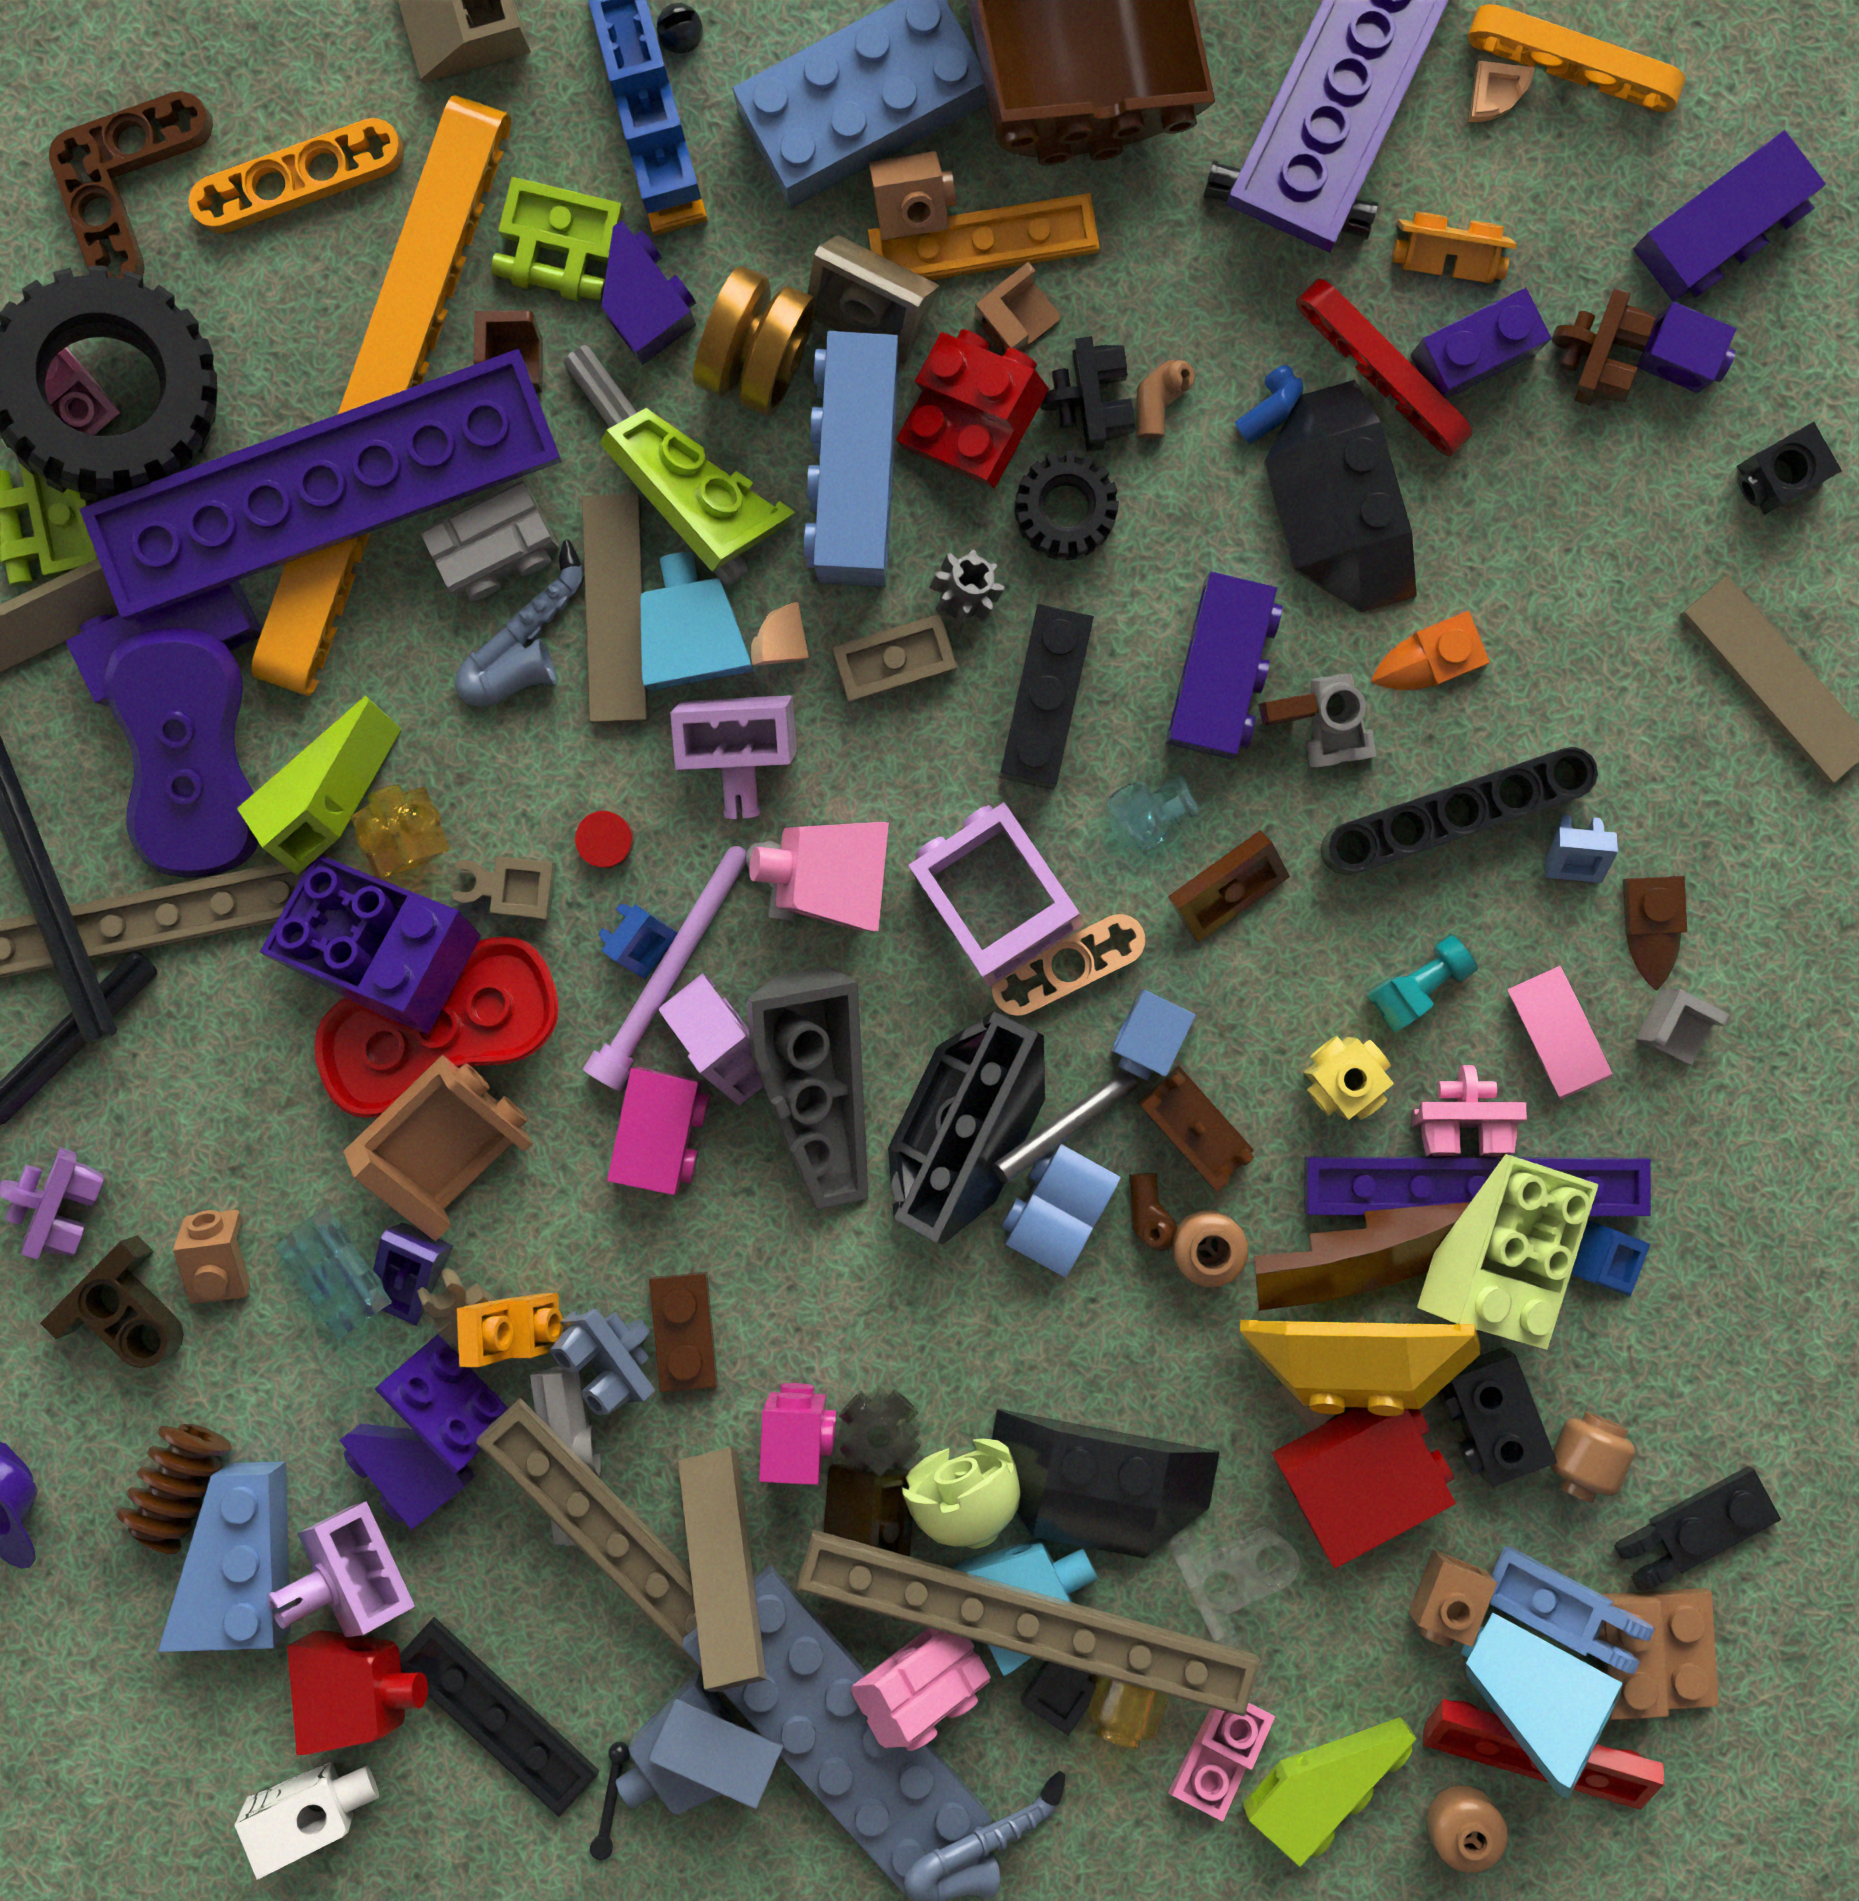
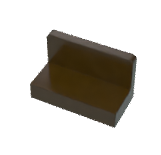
M844 1464L830 1465L828 1469L824 1533L910 1557L913 1517L903 1496V1488L909 1489L906 1476L910 1470L895 1468L868 1472Z

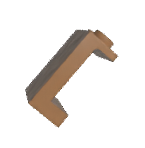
M444 1055L433 1063L343 1151L352 1175L358 1182L434 1241L452 1226L444 1209L512 1143L524 1152L533 1144L523 1126L528 1121L523 1111L505 1096L498 1102L486 1092L490 1087L474 1068L466 1063L458 1068Z

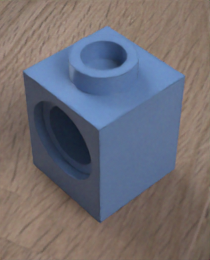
M1140 989L1111 1048V1051L1122 1055L1118 1067L1149 1081L1153 1071L1166 1077L1196 1014L1151 992Z

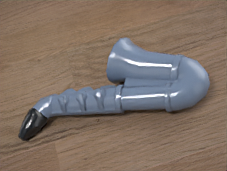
M565 540L562 543L559 555L561 570L559 578L551 585H548L543 592L536 598L534 597L528 605L505 624L506 627L476 652L472 651L457 669L455 688L459 698L466 704L477 707L497 705L502 700L530 686L540 684L557 685V676L549 651L542 639H535L542 634L540 626L543 623H550L557 611L564 610L569 597L576 593L583 582L582 565L570 540ZM527 640H535L531 646L524 648Z
M1058 1771L1050 1777L1041 1790L1040 1796L1032 1805L985 1827L977 1826L969 1836L940 1850L933 1849L930 1853L916 1861L905 1877L904 1888L907 1897L913 1901H948L963 1896H973L979 1900L993 1899L999 1889L1000 1872L998 1863L991 1852L995 1849H1006L1007 1842L1017 1840L1022 1834H1027L1029 1831L1036 1829L1039 1822L1045 1821L1060 1803L1064 1792L1065 1773Z

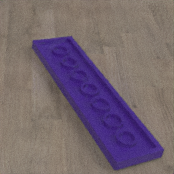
M519 349L82 507L79 510L120 617L130 621L561 463L562 460Z

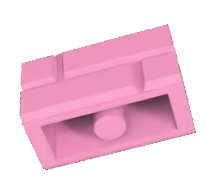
M927 1628L851 1686L850 1691L862 1714L868 1717L867 1723L881 1746L884 1748L906 1747L907 1751L916 1750L935 1738L937 1730L934 1725L944 1717L954 1718L960 1716L978 1703L975 1693L990 1682L991 1676L979 1654L973 1651L974 1645L971 1639Z

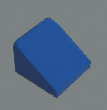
M1588 1220L1571 1274L1631 1297L1650 1243Z

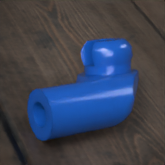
M1288 365L1276 368L1265 377V385L1272 395L1235 421L1238 430L1250 445L1284 422L1303 393L1304 388L1301 377L1296 378L1292 368Z

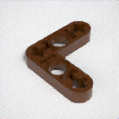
M178 91L163 95L65 130L57 135L51 143L49 150L50 164L88 271L89 266H108L111 263L107 247L99 241L110 238L114 250L124 259L128 258V261L121 264L122 274L116 278L123 279L125 270L143 276L145 270L143 256L115 177L196 149L208 140L213 128L212 116L202 101L192 93ZM186 108L192 116L197 117L190 120L191 130L183 133L177 125L172 124L179 121L178 111ZM156 117V120L163 127H166L160 129L166 138L165 141L160 142L159 134L150 123V119ZM137 126L143 128L146 140L141 150L132 154L122 153L118 146L121 133L129 127ZM80 146L86 153H91L83 158V164L87 175L94 182L84 183L81 174L70 163H66L73 159V148ZM96 198L108 199L112 209L108 220L101 225H88L84 219V211L87 204ZM108 271V276L115 277L110 271Z

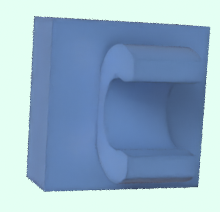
M1563 815L1556 829L1555 838L1546 855V878L1602 883L1618 853L1617 833L1604 832L1603 822L1600 818L1594 817L1588 830L1572 829L1571 816Z

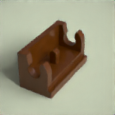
M1179 1065L1136 1102L1210 1187L1217 1192L1230 1182L1229 1176L1241 1165H1248L1254 1158L1251 1154L1254 1151L1253 1148Z

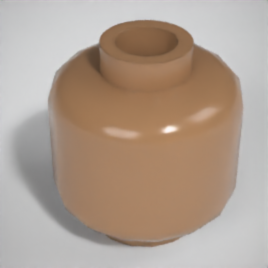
M1199 1210L1187 1215L1177 1225V1232L1172 1241L1171 1255L1177 1268L1192 1283L1203 1287H1221L1234 1281L1244 1270L1248 1259V1241L1242 1228L1228 1215L1215 1210ZM1213 1237L1217 1243L1215 1250L1211 1247ZM1207 1250L1210 1255L1203 1256L1197 1251Z
M1585 1411L1582 1419H1568L1553 1450L1557 1463L1550 1465L1554 1473L1564 1478L1560 1488L1577 1498L1593 1503L1596 1494L1604 1496L1618 1494L1635 1455L1634 1445L1626 1438L1629 1430L1611 1420Z
M1467 1785L1452 1786L1441 1791L1430 1803L1426 1815L1427 1833L1440 1858L1451 1868L1465 1873H1480L1493 1867L1501 1859L1508 1843L1507 1825L1494 1802L1483 1791Z

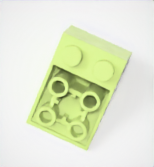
M1505 1154L1435 1250L1417 1308L1456 1324H1475L1476 1330L1547 1350L1599 1184Z

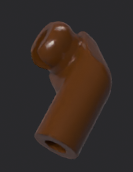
M1157 1173L1129 1174L1131 1224L1133 1231L1150 1249L1156 1251L1170 1249L1177 1232V1224L1159 1203Z

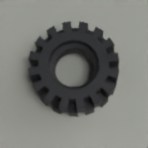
M1066 451L1065 456L1058 457L1056 452L1046 456V460L1041 463L1037 460L1030 466L1028 474L1024 475L1021 479L1016 495L1015 518L1018 521L1019 531L1023 539L1027 538L1031 543L1030 547L1035 551L1039 552L1041 550L1048 554V558L1055 560L1057 557L1075 560L1079 555L1085 554L1087 556L1094 552L1095 548L1100 544L1102 545L1108 538L1118 512L1117 488L1115 481L1111 483L1108 478L1109 471L1104 466L1101 468L1097 467L1094 464L1095 459L1088 455L1084 459L1075 457V451ZM1059 486H1072L1084 494L1088 502V514L1080 524L1066 528L1057 526L1049 520L1044 510V501L1053 489Z

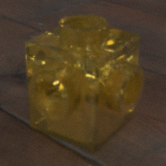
M400 784L379 789L367 796L370 802L369 805L350 816L355 826V836L358 845L365 852L374 876L379 879L424 866L451 850L441 826L439 812L432 804L425 786L405 792L402 791Z

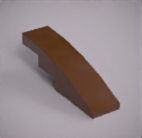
M1470 1202L1364 1211L1365 1229L1309 1233L1310 1251L1254 1256L1259 1311L1321 1303L1376 1290L1428 1272L1435 1250Z

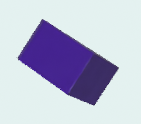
M403 1222L385 1230L380 1238L365 1303L417 1326L424 1312L417 1290L424 1287L432 1294L454 1245L440 1239L434 1241L421 1230Z

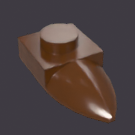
M1685 876L1623 879L1625 934L1629 951L1638 971L1654 990H1659L1671 973L1679 953L1681 933L1687 932Z

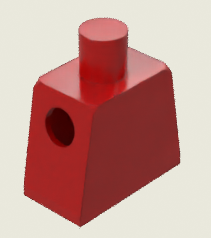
M320 1630L313 1631L287 1646L296 1755H309L379 1740L403 1724L405 1709H420L426 1702L428 1695L426 1676L421 1672L401 1673L399 1647L393 1641L364 1636L345 1637L344 1633Z

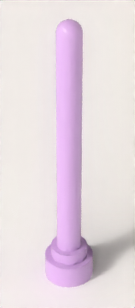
M733 846L727 850L611 1045L605 1043L600 1052L597 1050L593 1051L583 1068L586 1073L619 1092L624 1090L628 1083L629 1068L634 1062V1059L630 1057L744 868L747 853L745 849L740 846Z

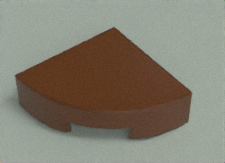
M1315 693L1258 704L1262 724L1265 723L1266 726L1313 717L1315 713L1319 712Z

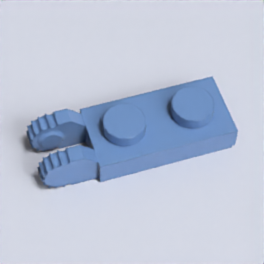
M1506 1546L1503 1548L1491 1575L1496 1580L1497 1585L1489 1604L1584 1656L1591 1654L1626 1673L1635 1674L1640 1661L1629 1651L1598 1639L1606 1621L1633 1638L1650 1641L1655 1630L1652 1625L1626 1610L1613 1606L1614 1601L1513 1547Z

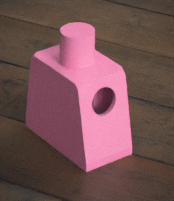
M870 822L784 828L781 849L755 847L753 849L749 866L750 878L752 881L777 884L776 906L779 909L851 930L878 931L889 823Z

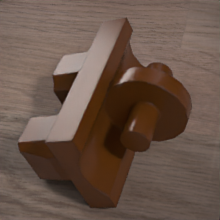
M1613 289L1597 334L1590 331L1595 315L1587 311H1579L1574 326L1559 325L1555 328L1551 340L1557 347L1565 349L1559 364L1562 368L1574 371L1581 355L1588 356L1574 401L1590 407L1594 396L1605 400L1626 402L1638 367L1608 359L1614 344L1644 352L1656 320L1655 316L1628 305L1631 293Z

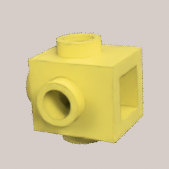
M1335 1036L1310 1056L1314 1064L1306 1069L1304 1074L1313 1085L1307 1089V1092L1327 1116L1336 1112L1339 1117L1348 1120L1355 1115L1360 1120H1363L1377 1111L1387 1101L1383 1092L1394 1083L1385 1071L1391 1067V1064L1371 1040L1362 1044L1358 1038L1347 1037L1341 1041L1338 1036ZM1357 1068L1363 1075V1083L1354 1090H1350L1344 1083V1076L1348 1070Z

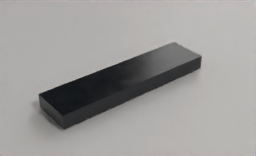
M435 1617L428 1622L400 1653L401 1671L403 1673H423L428 1683V1696L558 1817L598 1776L600 1770Z

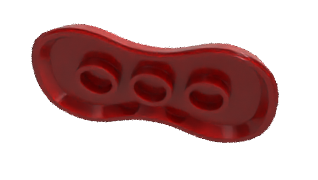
M501 936L478 941L428 1035L379 1015L346 997L341 999L321 1019L315 1035V1060L326 1092L342 1111L355 1117L374 1118L379 1117L442 1055L458 1068L462 1067L465 1063L470 1066L504 1065L530 1056L544 1045L552 1035L557 1024L559 1011L558 996L551 972L539 952L528 942L519 938Z

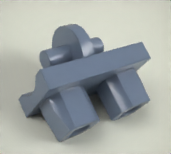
M592 1309L581 1315L577 1311H572L560 1322L566 1331L551 1347L550 1354L567 1373H577L588 1362L593 1367L598 1376L581 1391L582 1398L593 1413L608 1415L626 1402H644L655 1391L638 1367L648 1359V1355L640 1346V1343L649 1333V1328L643 1320L633 1321L626 1326L617 1312L610 1314L604 1319L597 1309Z

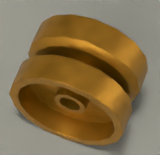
M739 266L734 269L726 280L707 320L698 347L692 380L696 387L720 397L733 390L739 382L738 391L742 406L769 417L774 414L782 402L801 362L813 325L817 302L816 297L791 286L779 291L770 302L771 289L768 277L746 267Z

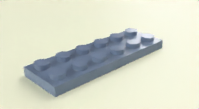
M769 1565L754 1578L767 1680L722 1691L764 1738L783 1745L780 1756L896 1886L906 1894L904 1888L905 1877L916 1861L930 1853L933 1849L940 1850L969 1836L977 1826L985 1827L992 1821L990 1812L930 1743L912 1751H907L906 1747L884 1748L878 1743L867 1723L868 1717L862 1714L850 1691L851 1686L868 1673L772 1565ZM696 1627L683 1638V1648L701 1667Z

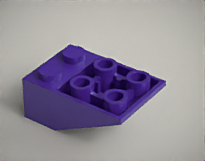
M320 855L307 866L260 953L379 1015L428 1035L481 935L459 910Z

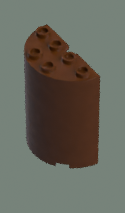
M967 0L997 143L1001 148L1010 153L1037 157L1038 163L1041 166L1060 164L1069 160L1072 156L1089 153L1090 159L1094 161L1114 158L1124 151L1123 145L1136 143L1163 132L1175 134L1193 128L1197 125L1196 116L1215 103L1194 0Z

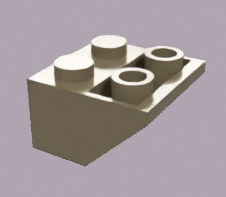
M398 0L419 76L423 84L531 53L516 0Z

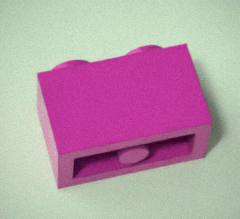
M638 1066L630 1069L607 1181L675 1195L680 1191L682 1182L692 1183L698 1159V1150L689 1149L693 1126L704 1127L710 1101L709 1094L701 1093L703 1080Z

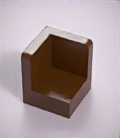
M527 310L475 311L474 365L519 349L536 393H542L543 338L533 312Z

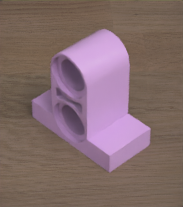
M702 973L659 1007V1011L690 1053L688 1058L699 1073L740 1106L763 1087L750 1053L749 1028L727 999H722L715 991V984L706 974Z

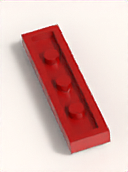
M1442 1699L1425 1723L1422 1746L1548 1782L1494 1713L1480 1710L1469 1702ZM1596 1744L1573 1790L1641 1810L1664 1785V1764L1643 1758L1632 1750L1612 1749Z

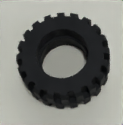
M89 266L90 275L73 277L70 267L53 272L55 282L44 287L36 279L22 289L24 299L16 305L9 301L0 312V436L7 448H11L17 455L19 463L32 475L38 473L44 477L48 486L62 493L66 489L79 492L81 499L99 502V496H115L192 467L193 458L198 452L203 453L210 439L212 423H215L218 391L217 372L214 370V355L209 341L206 338H202L199 333V322L188 308L180 310L175 305V296L160 285L154 291L145 287L143 276L125 270L123 279L108 276L107 266ZM94 337L117 339L142 351L153 363L160 381L159 401L152 416L138 428L115 436L90 435L66 425L53 411L45 390L48 366L60 351L77 341Z

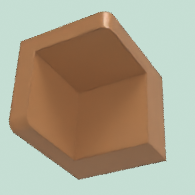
M1029 262L975 304V319L1003 354L1007 348H1013L1022 352L1060 321L1058 311L1034 283L1036 270Z

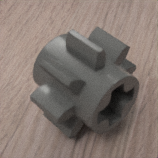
M971 550L969 555L963 556L960 559H957L951 553L947 554L941 565L942 571L935 573L929 586L930 589L940 592V602L936 610L938 612L945 610L949 615L957 618V622L960 625L963 624L966 618H970L975 614L978 618L985 621L993 609L992 602H997L1004 591L1003 585L994 582V571L998 566L996 562L989 564L984 558L977 556L976 550Z

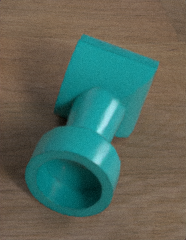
M1449 934L1435 945L1433 950L1436 959L1408 976L1391 977L1382 981L1367 994L1369 1000L1375 1005L1393 1032L1401 1030L1426 1013L1434 1005L1429 995L1450 976L1454 980L1462 982L1478 970V966L1470 952L1454 935Z

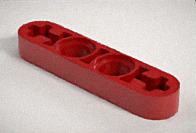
M1318 278L1296 299V305L1300 313L1345 358L1351 355L1358 362L1355 368L1385 398L1390 394L1398 402L1395 408L1438 452L1448 457L1452 456L1472 436V429L1462 414L1334 286Z

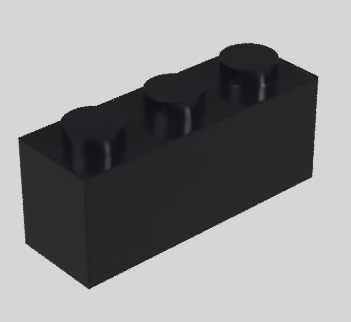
M1037 604L999 778L1051 790L1055 789L1094 616Z

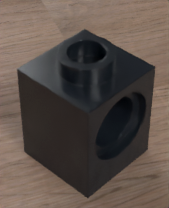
M1814 421L1737 465L1742 475L1739 477V486L1742 494L1751 505H1759L1764 515L1842 472ZM1775 460H1781L1790 467L1792 471L1791 484H1786L1778 479L1774 471Z

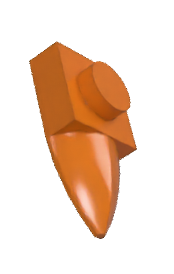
M1466 611L1417 631L1411 637L1399 643L1382 660L1371 682L1390 689L1419 690L1437 686L1489 664L1490 660L1470 612Z

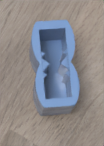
M1060 1144L1054 1148L1053 1152L1050 1151L1033 1164L1028 1178L1035 1181V1185L1025 1202L1017 1197L1015 1198L1000 1228L1008 1232L1004 1240L1005 1245L1066 1278L1121 1177Z

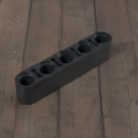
M1577 747L1563 748L1338 825L1328 831L1323 838L1320 848L1321 857L1330 870L1342 875L1355 874L1582 797L1590 792L1596 784L1598 776L1597 764L1592 755L1584 749ZM1559 760L1568 762L1575 770L1576 780L1570 790L1563 789L1554 779V768ZM1505 778L1514 780L1522 789V801L1516 809L1508 807L1500 798L1499 789ZM1453 796L1462 799L1469 808V818L1463 827L1454 826L1446 817V803ZM1397 815L1407 816L1415 825V839L1408 846L1399 844L1391 834L1392 821ZM1344 833L1353 834L1362 844V856L1353 865L1344 862L1337 853L1338 839Z

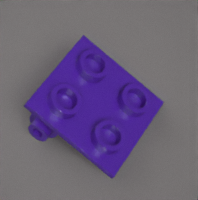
M439 1334L433 1337L375 1388L378 1394L454 1474L459 1472L481 1450L476 1443L477 1437L509 1409L501 1401L500 1397L470 1367H459V1354Z

